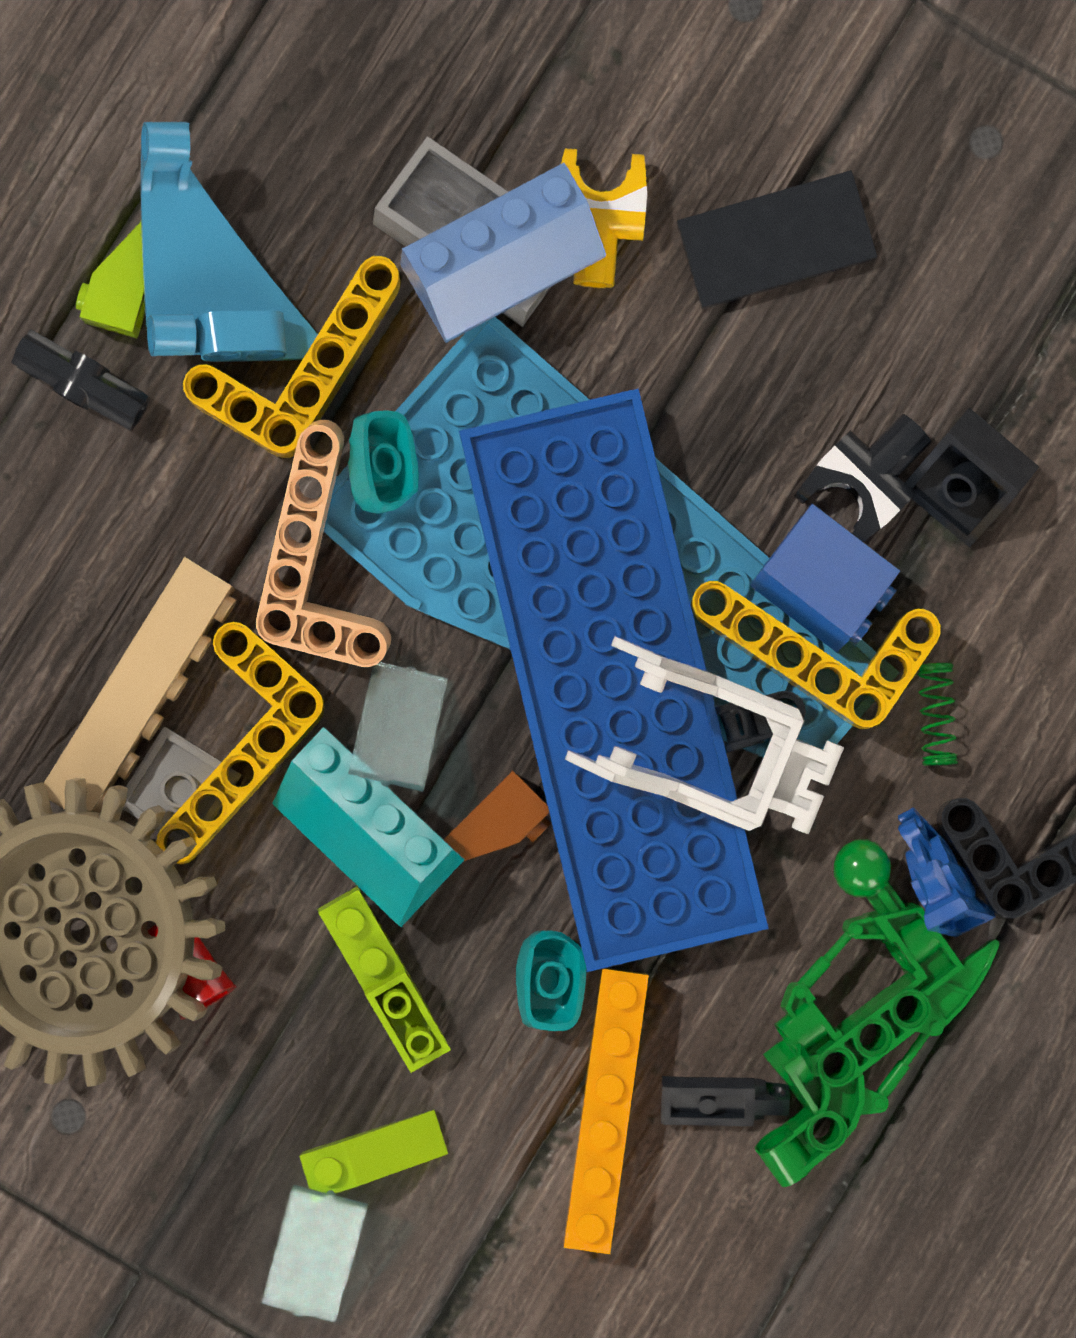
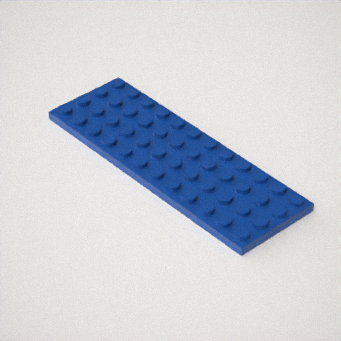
M639 388L460 430V439L587 972L769 929L745 829L668 797L611 782L565 760L568 750L594 761L597 760L598 755L610 758L614 746H618L637 754L633 765L664 773L729 801L737 800L713 696L668 680L662 693L640 684L645 671L635 667L638 657L611 645L614 636L665 658L706 671Z

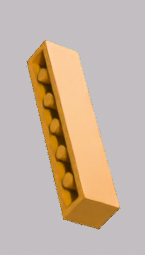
M610 968L601 969L564 1235V1248L610 1254L649 977L646 973Z

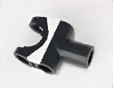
M902 414L869 448L850 430L820 460L794 496L804 504L815 492L819 494L823 490L833 487L847 490L857 500L859 507L858 521L854 525V531L851 534L864 542L882 529L916 495L898 476L932 441L925 431L905 414Z

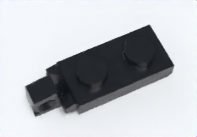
M662 1076L661 1123L663 1125L753 1126L755 1120L764 1119L765 1115L789 1116L790 1092L787 1084L766 1082V1080L758 1078Z

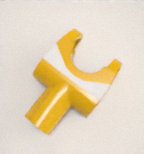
M565 148L561 164H566L588 201L606 252L605 258L575 273L573 283L590 288H612L615 283L618 239L643 241L647 202L645 157L641 154H632L631 168L627 170L625 180L621 185L611 191L600 192L591 189L582 180L579 166H576L577 149Z

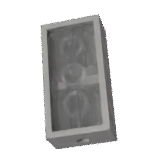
M427 136L376 205L373 225L406 247L508 193V191ZM551 287L508 309L503 314L523 327Z

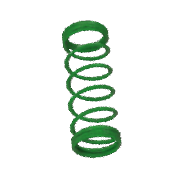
M927 663L922 664L918 669L919 673L917 675L921 678L947 682L923 688L919 691V694L927 698L948 700L923 707L919 712L926 716L950 719L921 728L920 731L925 734L950 737L949 739L926 744L921 748L924 752L939 754L923 757L922 765L924 766L958 763V755L955 753L925 749L957 739L952 734L925 730L954 722L956 720L955 717L924 712V710L952 704L955 700L951 697L922 693L931 689L952 685L954 683L952 679L922 675L927 673L953 672L954 664Z

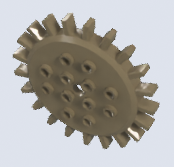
M85 778L66 780L64 791L65 811L56 813L52 812L48 793L43 782L24 787L25 798L32 819L23 823L18 821L11 806L5 799L0 800V832L2 834L0 836V1027H4L16 1036L7 1052L4 1066L11 1070L22 1066L29 1058L33 1046L47 1050L44 1083L52 1085L64 1079L67 1071L68 1054L82 1055L83 1072L87 1087L97 1086L106 1081V1067L103 1058L104 1050L115 1048L128 1077L147 1069L144 1058L135 1041V1038L144 1032L165 1055L176 1050L181 1045V1042L176 1034L165 1024L162 1017L170 1008L191 1021L204 1017L208 1009L200 1001L183 992L182 988L188 975L199 980H213L221 976L223 968L211 960L199 959L193 956L194 937L207 939L225 931V921L213 918L193 920L189 901L190 898L206 895L217 886L215 878L198 877L187 884H183L180 875L174 867L180 859L187 857L197 845L192 837L172 842L163 852L150 839L154 830L161 824L166 812L159 805L144 811L135 827L120 820L128 788L121 785L108 789L104 796L101 813L87 811L86 809L87 787ZM77 848L83 850L86 855V861L83 865L79 864L75 859ZM37 863L45 868L43 880L35 875L34 870ZM133 877H137L142 882L143 887L140 893H136L131 887ZM93 892L98 893L102 899L100 908L94 907L91 903L90 897ZM52 907H56L61 913L59 923L54 922L50 916ZM75 918H81L89 925L90 937L86 943L76 941L71 935L70 926ZM149 921L155 922L158 926L156 937L151 936L147 931V923ZM12 922H16L21 928V934L18 938L13 936L10 931ZM108 936L114 937L117 941L118 946L115 952L109 950L106 945ZM68 950L74 952L77 957L75 966H71L66 960ZM28 965L36 970L37 976L35 981L30 980L26 975ZM124 979L132 983V995H127L123 991L122 982ZM83 994L91 997L93 1001L91 1010L86 1009L82 1005L81 999Z

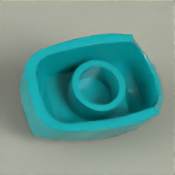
M374 411L356 417L353 421L351 437L349 439L350 458L348 461L353 498L364 511L380 514L396 510L418 491V462L410 425L403 414L397 411Z
M552 930L535 931L523 941L516 965L517 999L522 1023L529 1028L546 1031H565L573 1028L581 1014L586 985V965L582 948L562 932Z

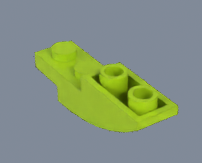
M358 886L318 908L320 917L363 988L365 996L410 1073L450 1051L451 1049L418 988Z

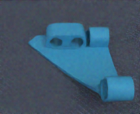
M144 122L141 131V231L146 327L150 355H201L202 360L209 362L303 360L318 334L264 270L191 171L192 161L189 160V123Z

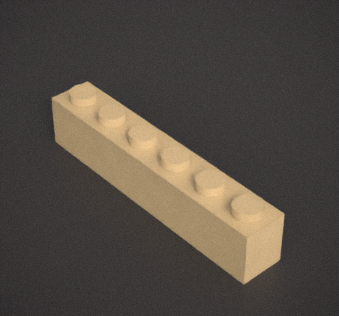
M186 557L183 558L45 780L44 786L50 801L65 809L64 791L66 780L85 778L87 787L86 809L87 811L101 813L104 796L108 789L114 786L119 777L126 780L136 766L139 756L134 754L142 739L145 738L150 741L159 729L164 717L158 713L166 700L170 699L174 702L185 687L188 678L183 673L192 659L199 662L208 650L212 639L207 635L216 620L224 623L237 601L231 597L235 591L234 587Z

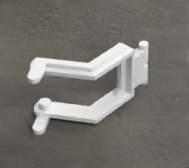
M614 636L612 646L638 657L635 667L645 671L640 682L641 685L662 693L668 680L719 697L765 716L773 736L749 794L734 801H729L664 773L633 765L637 754L618 746H614L610 758L598 755L597 760L594 761L568 750L565 760L611 782L668 797L748 831L761 826L768 809H773L794 817L792 828L809 834L824 796L807 789L811 779L829 785L844 747L826 741L822 750L798 740L797 738L804 720L800 710L796 707L710 672L665 658Z

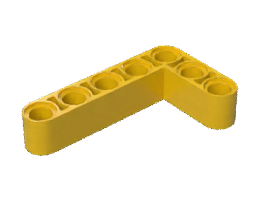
M383 256L370 257L360 265L276 404L209 365H197L187 372L183 381V390L186 397L197 409L271 454L280 458L293 457L301 433L313 422L321 420L396 298L400 289V277L396 265L389 258ZM375 270L387 271L392 276L390 285L383 290L371 289L367 285V278L371 272ZM353 308L364 310L368 314L366 324L359 329L347 328L343 324V318L348 310ZM328 347H337L344 352L342 363L335 368H326L319 363L321 352ZM204 377L214 378L218 385L216 393L208 399L197 398L194 394L195 384ZM311 385L319 389L320 397L315 405L302 407L296 403L295 396L301 387ZM241 401H251L257 406L255 417L247 423L237 422L233 418L234 407ZM281 424H289L296 429L294 441L287 446L280 447L272 442L273 430Z
M708 581L701 584L691 599L692 613L700 623L835 715L859 729L874 727L886 718L940 636V623L932 612L925 609L912 610L898 620L862 675L859 676L719 581ZM708 591L719 593L725 601L724 611L716 616L705 614L699 605L700 596ZM746 617L758 619L763 627L761 639L755 642L744 640L738 632L739 621ZM920 619L927 624L929 637L925 643L917 644L907 637L906 625L909 620ZM792 643L799 648L801 661L798 666L786 668L778 662L776 651L779 645ZM885 657H894L902 663L903 675L899 681L890 682L882 677L880 663ZM830 669L838 675L839 687L835 693L824 694L817 689L815 676L819 670ZM868 695L876 701L878 711L872 720H862L855 714L854 702L858 696Z
M230 622L221 626L214 635V650L225 665L272 707L159 831L156 844L163 852L167 849V838L173 831L185 830L196 842L197 845L187 857L180 859L176 864L189 863L199 855L318 724L324 715L325 706L323 698L317 689L254 632L241 623ZM232 633H241L247 638V649L240 656H228L223 651V641ZM271 663L281 668L282 677L277 685L269 688L263 687L257 682V672L264 664ZM300 694H308L316 701L314 713L307 718H297L291 713V702ZM269 728H278L283 731L285 736L283 747L273 753L262 750L259 743L262 733ZM238 762L249 763L254 771L252 781L243 787L232 785L228 777L230 768ZM207 796H216L222 802L221 815L214 821H203L198 814V804Z

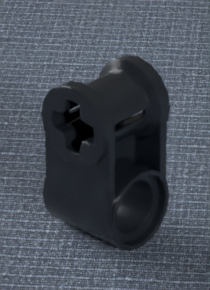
M779 691L766 695L776 700L787 699L792 701L800 710L804 720L806 715L805 705L797 694L790 691ZM733 703L715 707L717 715L721 717L728 741L725 745L726 753L766 742V739L772 738L773 733L765 716ZM736 714L739 715L744 731L743 736L739 732L735 718Z

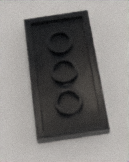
M852 170L683 218L676 222L702 310L877 259Z

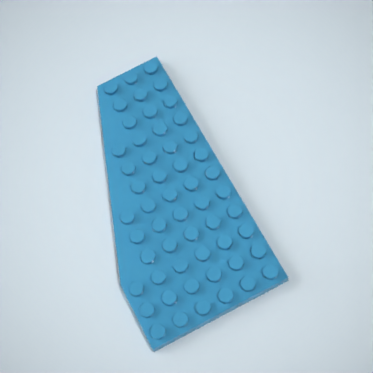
M496 317L466 332L396 410L407 419L412 432L418 462V491L396 510L380 514L364 511L353 498L347 465L336 477L324 533L408 607L511 650L459 431L589 399ZM656 459L690 604L694 592L701 584L708 581H719L861 676L877 652L862 639L856 645L848 641L838 652H835L749 586L769 560V557ZM708 591L700 596L699 605L705 614L716 616L724 611L725 601L719 593ZM694 617L707 672L764 695L779 691H790L802 699L806 715L797 738L798 740L823 750L826 741L837 744L851 729L852 725L710 630ZM746 617L739 621L738 632L744 640L755 642L761 639L763 627L758 619ZM784 643L779 645L776 657L782 666L794 668L801 661V652L796 645ZM885 659L881 661L880 673L882 677L892 682L900 672ZM822 669L815 676V684L820 692L833 694L838 690L839 678L834 671ZM868 695L858 696L854 702L855 714L860 718L875 700ZM713 696L715 707L731 703ZM778 700L793 707H796V705L790 700ZM736 714L735 718L739 732L743 736L744 731L739 715ZM717 715L723 741L728 743L721 717ZM771 738L766 739V742L742 749L764 758Z

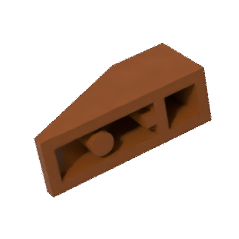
M512 771L444 840L465 859L464 861L518 844L525 837L533 843L552 824L546 818L549 814L548 805Z

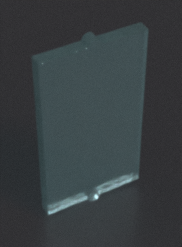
M381 662L374 665L348 774L380 781L385 787L393 784L423 792L448 678L416 671L413 666H408L406 669Z
M293 1185L262 1304L293 1311L297 1317H301L304 1314L336 1322L368 1204L335 1196V1192L332 1190L323 1193Z

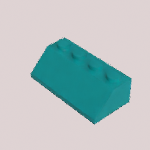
M324 727L291 761L272 803L400 927L408 921L465 860Z

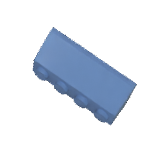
M562 163L402 248L400 266L445 343L605 258L606 252L588 201L566 164Z

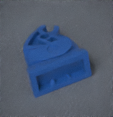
M914 807L898 815V820L902 823L898 826V830L911 849L906 852V860L912 879V887L925 908L924 921L927 930L958 937L995 918L996 916L983 900L975 896L976 890L967 870L958 865L951 848L934 827Z

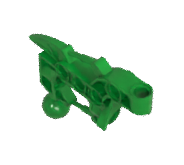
M868 839L854 840L844 845L835 856L833 873L838 886L846 894L856 898L866 897L875 911L863 913L861 916L845 920L842 926L844 934L823 957L820 956L798 982L795 981L788 984L780 1005L786 1015L774 1024L783 1040L763 1053L766 1060L785 1084L789 1086V1089L804 1107L782 1126L766 1134L755 1146V1151L781 1187H788L797 1183L814 1166L840 1148L856 1129L861 1115L886 1111L889 1105L888 1098L909 1070V1064L930 1035H940L944 1027L966 1006L989 971L999 947L998 940L990 939L960 961L941 933L927 930L924 921V909L910 902L905 904L902 902L888 882L891 873V862L887 852L878 843ZM852 938L881 939L905 974L836 1027L832 1026L815 1005L814 1000L816 998L809 989L831 966L830 962ZM910 996L912 999V1009L907 1016L899 1018L896 1013L897 1004L901 998ZM869 1024H874L876 1027L875 1039L872 1043L862 1046L860 1042L862 1029ZM915 1032L920 1033L901 1061L898 1060L876 1091L864 1087V1071ZM833 1052H838L840 1056L839 1067L834 1072L825 1074L823 1070L825 1058ZM828 1117L830 1120L829 1131L821 1138H814V1124L819 1119Z

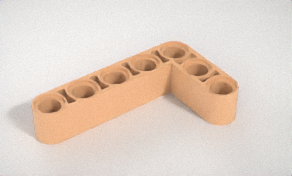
M318 420L301 433L297 442L257 613L256 628L263 640L271 644L361 667H371L377 665L384 658L391 645V634L387 626L373 618L307 602L344 447V435L340 427L329 420ZM321 431L331 438L333 444L330 453L319 454L311 448L310 436L313 432ZM305 476L316 478L322 487L321 496L316 499L304 496L299 488L300 479ZM294 521L306 523L311 530V540L306 543L295 541L289 533L290 523ZM285 565L296 568L301 576L300 585L289 587L283 584L279 578V568ZM273 610L285 612L291 621L290 628L284 631L273 628L268 619L269 612ZM318 621H325L331 624L335 630V639L329 642L319 640L313 633V624ZM364 632L375 635L380 642V650L374 653L363 651L358 646L357 636Z

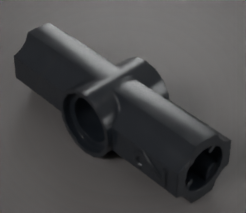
M32 329L21 339L11 361L18 369L52 386V391L85 410L90 408L131 432L139 424L151 399L143 391L109 374L110 370L76 350L72 353Z

